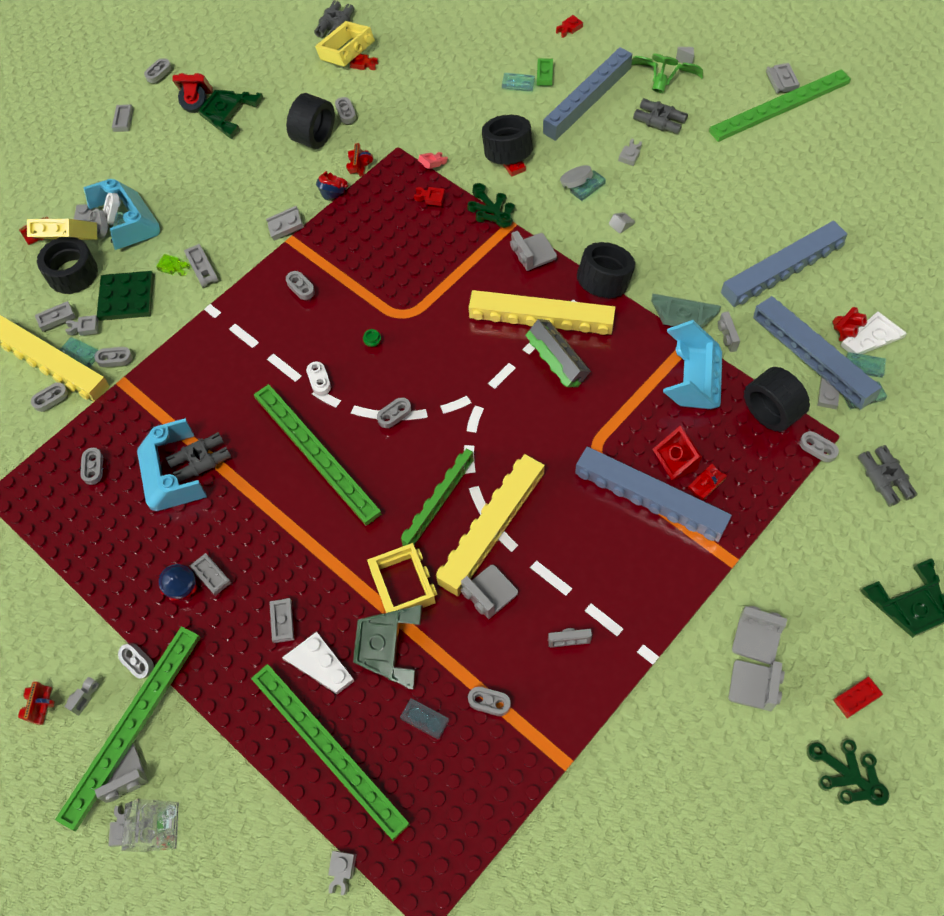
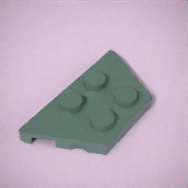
M653 293L651 302L662 323L673 327L694 320L703 328L719 314L721 308L719 305Z

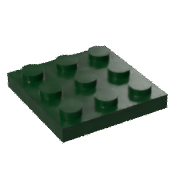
M141 271L101 275L97 306L98 320L150 317L154 281L153 272Z

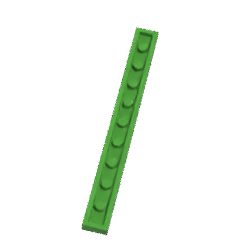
M840 69L710 127L709 132L717 142L722 141L848 85L851 78Z
M269 384L254 394L255 399L366 526L382 515L380 509Z
M181 626L55 818L57 822L75 832L77 831L97 800L95 789L108 783L201 637Z
M267 664L251 678L253 682L394 841L410 825L409 822Z

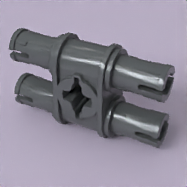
M334 0L331 6L325 9L324 15L320 17L319 25L314 30L315 35L323 37L326 30H331L328 33L329 35L345 21L350 22V16L355 10L354 6L346 4L343 11H338L341 8V4L339 1Z
M643 98L640 108L648 110L650 113L636 109L633 119L646 123L648 127L652 126L660 129V131L667 130L678 135L682 124L670 120L673 119L685 124L688 113L679 111L674 106L662 104L661 101L653 102Z
M219 432L205 439L199 438L198 441L186 447L183 446L181 451L166 457L171 468L185 461L190 462L188 466L173 472L179 483L194 475L198 477L199 474L211 468L214 469L216 464L231 458L226 447L212 454L207 453L209 449L224 443Z
M886 445L880 446L875 450V453L883 463L882 465H877L869 451L863 452L858 456V459L866 469V476L874 484L876 492L882 494L889 507L901 501L894 492L893 486H898L906 500H909V497L912 499L918 495L909 482V475L905 473L899 464L900 461L892 456Z

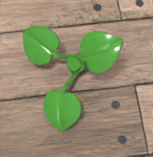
M654 53L652 59L642 56H634L631 65L654 67L652 90L655 92L664 93L666 85H669L670 80L678 69L693 73L701 79L703 78V69L700 66L691 63L678 64V60L670 56ZM656 62L663 63L661 73H658V75V64ZM665 65H677L667 79V75L663 74Z

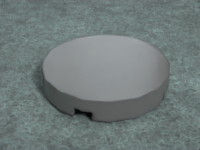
M588 165L575 167L563 174L560 181L564 188L566 186L568 188H575L587 182L586 179L588 177L591 179L593 172Z

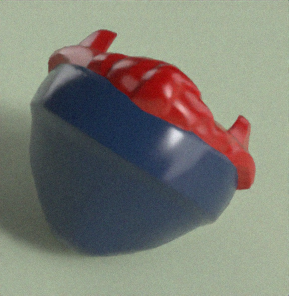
M325 171L317 179L316 186L325 200H331L344 193L348 187V182L336 175L333 176L331 172L328 174Z
M181 564L166 567L159 576L161 594L166 595L172 601H176L195 593L197 585L192 569Z

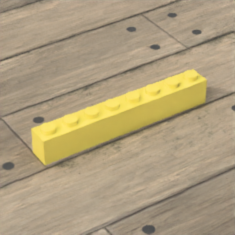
M472 290L469 318L533 326L537 319L549 320L558 329L612 335L615 306Z
M0 315V346L5 351H12L18 359H25L33 368L38 367L46 376L50 374L56 382H63L69 390L73 392L76 390L86 400H97L110 387L105 378Z
M526 454L523 455L521 460L517 459L511 474L508 473L504 477L501 488H497L494 491L491 502L484 505L480 517L474 519L468 534H464L461 537L458 548L451 551L448 556V562L445 566L442 565L436 573L438 585L456 596L460 595L462 589L461 580L466 576L470 579L544 475V464Z

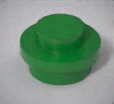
M369 329L363 335V341L367 346L373 347L381 342V335L378 331Z

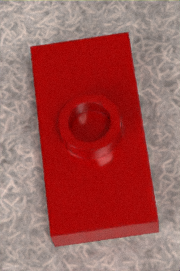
M867 677L833 701L848 719L880 698L883 693L872 679Z

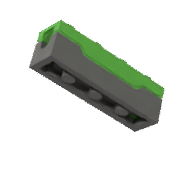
M537 319L530 328V331L525 335L529 339V343L538 350L540 357L550 365L551 371L558 375L564 386L578 387L591 371L549 320Z

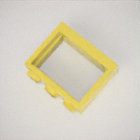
M345 21L319 42L315 48L320 60L345 67L370 46L375 39L370 27ZM351 38H353V40H351V41H350L347 45H345L341 50H338V49H339L340 47H342L346 42H348Z
M27 219V237L44 239L75 237L81 240H97V223L75 219Z
M413 543L367 560L386 613L417 605H422L424 608L435 604L434 596L437 595L434 584H429L427 579L430 577L426 566L422 567L420 562L423 560L419 548L415 549ZM411 558L425 595L393 607L380 569Z

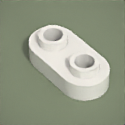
M108 193L106 196L103 211L105 212L107 225H113L117 221V210L121 205V198L117 193Z
M321 362L310 363L306 371L312 389L317 395H326L331 390V384L325 367Z

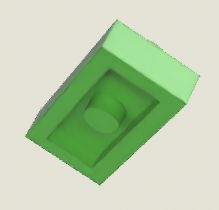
M538 58L537 85L552 86L553 59Z

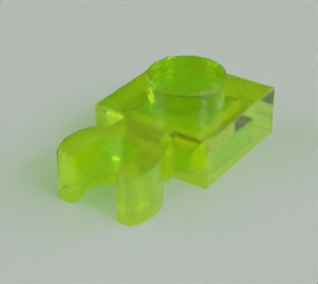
M167 254L162 256L156 266L158 271L171 275L178 272L180 276L186 275L182 269H190L187 262H181L179 258Z

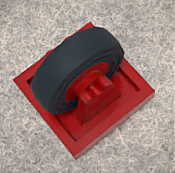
M184 73L173 75V82L180 90L178 101L181 107L187 112H199L198 110L207 100L206 94L213 93L211 84L200 73H195L194 75Z

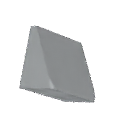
M678 47L676 60L682 64H692L694 47Z
M625 212L613 214L609 225L618 233L624 232L635 224V221Z

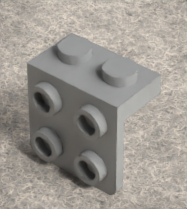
M518 231L511 233V248L515 251L519 261L527 271L557 259L556 252L543 233L524 240Z
M490 565L472 581L468 576L461 580L462 594L468 600L470 599L480 614H484L488 619L518 595V590L494 565Z
M745 606L740 614L732 652L771 665L775 661L780 635L786 627L787 619L778 613H767L755 606Z
M736 660L733 664L728 696L729 701L772 711L777 704H780L782 692L779 691V685L783 683L785 671H782V663L773 661L770 667Z
M131 745L108 783L95 789L98 799L105 803L115 801L120 796L135 791L141 785L148 782L135 745Z

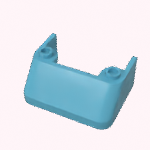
M107 179L83 187L89 209L104 205L108 193H117L128 209V212L123 215L125 223L110 228L115 250L159 235V223L134 189L115 179Z
M694 320L668 328L667 332L677 340L676 353L684 360L683 383L664 388L663 392L679 406L704 409L719 407L721 404L722 350L720 345Z
M186 418L152 428L138 447L137 454L147 505L153 511H160L207 497L198 480L179 485L176 476L171 474L163 476L157 446L194 437V433Z

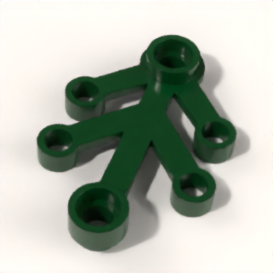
M475 183L472 193L474 197L480 198L485 205L470 201L468 202L467 210L476 212V220L478 222L490 220L496 222L502 228L511 226L513 222L511 213H514L515 205L513 203H506L504 212H501L500 208L506 202L507 196L504 193H498L494 204L485 194L486 186L482 183Z
M846 740L841 745V750L845 754L848 767L828 754L825 746L821 743H812L807 748V756L811 761H823L843 775V777L834 778L827 775L821 777L818 784L822 790L828 791L834 787L857 785L864 790L854 793L850 790H843L838 796L840 803L849 805L852 802L868 800L875 806H882L888 802L889 791L886 786L879 783L874 767L877 763L874 755L865 754L861 758V764L866 768L868 781L861 777L854 753L857 749L854 741ZM845 744L851 745L852 751L847 750ZM814 748H819L821 755L816 754ZM865 758H870L872 765L867 764ZM824 779L829 781V787L824 786ZM879 790L881 797H877L874 791ZM843 794L849 795L850 801H845Z

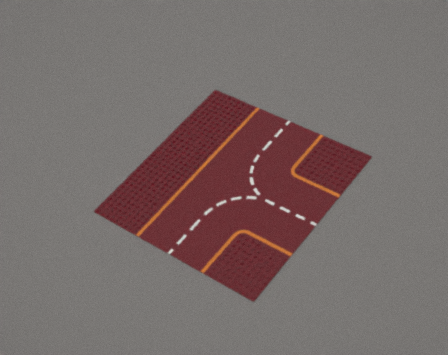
M397 147L346 189L343 194L308 221L304 228L295 232L1 479L0 517L128 643L136 644L153 661L154 667L181 626L201 637L176 675L171 686L339 851L357 854L355 867L405 916H447L821 462L820 459L801 448L800 439L802 435L809 431L815 432L834 444L838 441L839 435L808 414H804L785 431L776 432L766 428L750 412L744 399V390L754 379L722 359L720 406L714 409L679 406L663 392L664 388L683 383L684 360L676 353L677 340L667 332V329L673 326L664 325L660 317L624 294L615 298H605L589 293L583 289L577 280L579 265L556 249H554L557 254L556 260L527 271L519 261L515 251L511 248V233L518 231L523 240L534 236L533 234L514 222L506 228H502L496 222L490 220L478 222L476 220V212L467 210L468 202L475 201L485 205L484 202L435 170L425 168L418 159ZM421 187L424 190H428V187L445 189L442 206L425 204V200L415 201L414 194H416V188ZM292 271L301 272L313 284L314 296L308 300L300 299L287 285L286 276ZM472 290L615 306L612 335L556 328L591 371L578 387H566L561 383L558 375L551 371L550 365L540 357L538 350L529 343V339L525 336L532 326L469 318ZM369 329H374L381 335V342L373 347L367 346L363 341V335ZM312 362H321L325 367L331 384V390L326 395H317L312 389L306 371L307 366ZM269 384L380 509L382 515L366 526L255 399L254 394ZM397 398L408 399L411 404V412L408 416L390 428H383L378 424L377 414L381 409ZM186 418L194 433V437L157 446L163 476L168 474L174 475L173 472L188 466V463H190L185 461L171 468L166 457L181 451L183 446L186 447L198 441L199 438L205 439L219 432L224 443L209 449L207 453L212 454L226 447L231 458L216 464L214 469L211 468L199 474L198 477L194 475L179 483V485L198 480L207 497L160 511L151 510L146 503L137 454L138 447L151 429ZM682 426L702 458L698 470L676 480H671L654 453L653 448L676 428ZM588 446L693 497L695 496L692 495L688 486L707 467L713 464L720 472L726 474L727 477L704 502L732 515L720 541L708 540L704 535L689 531L685 526L673 523L661 514H654L642 505H636L625 497L615 495L613 491L607 488H600L594 482L580 478L575 473L576 464L586 447ZM89 448H97L103 455L102 478L93 485L86 484L81 478L82 454ZM467 448L473 452L474 461L414 545L415 549L419 548L423 560L420 562L422 567H427L430 575L427 578L429 584H434L437 595L434 596L435 604L423 608L421 625L399 624L395 667L416 669L415 689H408L397 682L389 680L385 676L353 662L358 619L386 613L367 560L403 547L401 539L403 532L411 527L415 515L421 513L424 509L425 501L428 498L431 499L436 486L445 479L447 470L453 468L457 456L460 453L463 454ZM526 454L545 465L544 475L470 579L472 581L490 565H494L518 590V595L488 619L484 614H480L477 611L474 603L470 599L468 600L462 592L459 596H456L438 585L436 573L442 565L445 566L448 562V556L451 551L458 548L461 537L464 534H468L472 522L480 517L484 505L491 502L494 491L497 488H501L504 477L508 473L511 474L517 459L521 460L523 455ZM206 553L231 582L215 596L193 571L196 578V592L189 597L172 601L166 595L161 594L159 576L170 565L181 564L190 568L191 564ZM411 558L380 569L393 607L425 595ZM290 598L292 601L294 640L273 643L270 601ZM567 628L575 630L591 629L592 638L591 643L550 648L548 633L562 632ZM317 632L354 679V682L339 694H336L309 675L301 672L292 664L284 661L282 657ZM267 664L409 822L410 825L394 841L253 682L251 678ZM475 687L502 692L510 699V710L504 716H496L475 710L469 705L468 694ZM477 697L475 701L480 703L483 701V698ZM501 702L496 704V707L499 709L504 706Z

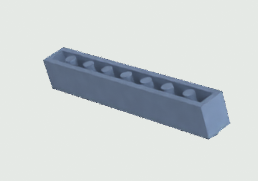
M619 47L543 119V134L556 141L631 69L633 54Z
M833 220L725 281L721 294L733 307L739 304L742 305L751 297L760 295L765 289L774 287L779 281L788 279L793 273L800 272L807 265H813L821 257H827L835 249L839 250L842 248L848 234Z
M771 296L756 306L753 318L860 410L877 399L882 387L841 354L833 345L824 340L821 335L817 334L800 320L793 312L783 306L780 301Z
M588 446L576 464L575 473L580 478L588 479L600 488H607L613 491L615 495L625 497L636 505H642L654 514H661L667 517L669 521L685 526L689 531L704 535L708 540L719 542L732 516L719 508Z

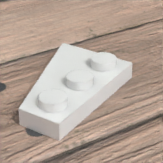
M876 312L867 320V324L864 327H859L858 335L855 338L847 337L842 342L841 347L854 357L905 338L907 333L880 312Z
M317 632L282 657L284 661L292 664L301 672L309 675L336 694H339L354 682V679Z

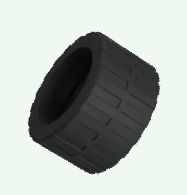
M302 93L296 97L287 115L286 130L289 138L313 149L322 147L328 141L335 122L333 104L330 101L308 93Z
M513 114L497 116L490 119L482 127L484 154L489 161L501 165H509L521 162L531 155L533 151L531 124L525 117Z
M75 237L53 239L41 248L37 256V265L49 286L56 292L62 294L78 293L88 288L97 277V263L89 248L81 239ZM78 260L72 267L58 270L64 263Z
M609 242L592 243L583 252L577 271V280L583 289L598 297L615 298L626 292L636 264L633 256L623 247Z
M781 367L768 368L749 383L744 390V399L750 412L762 425L776 432L785 431L809 411L810 399L803 384L795 375Z

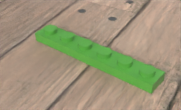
M466 448L463 454L460 453L457 456L455 465L447 470L445 479L436 486L431 499L428 498L425 501L424 509L420 514L417 513L411 527L402 534L403 546L411 543L416 544L474 461L471 450Z

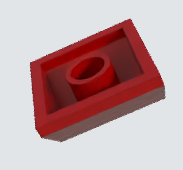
M682 426L676 428L653 448L654 453L671 480H676L698 470L702 456Z

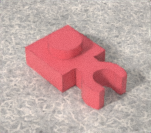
M437 152L436 155L426 153L419 155L418 161L425 168L433 169L440 167L441 164H446L448 157H442V152Z

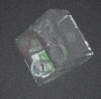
M136 799L126 803L121 851L147 852L176 849L179 802Z

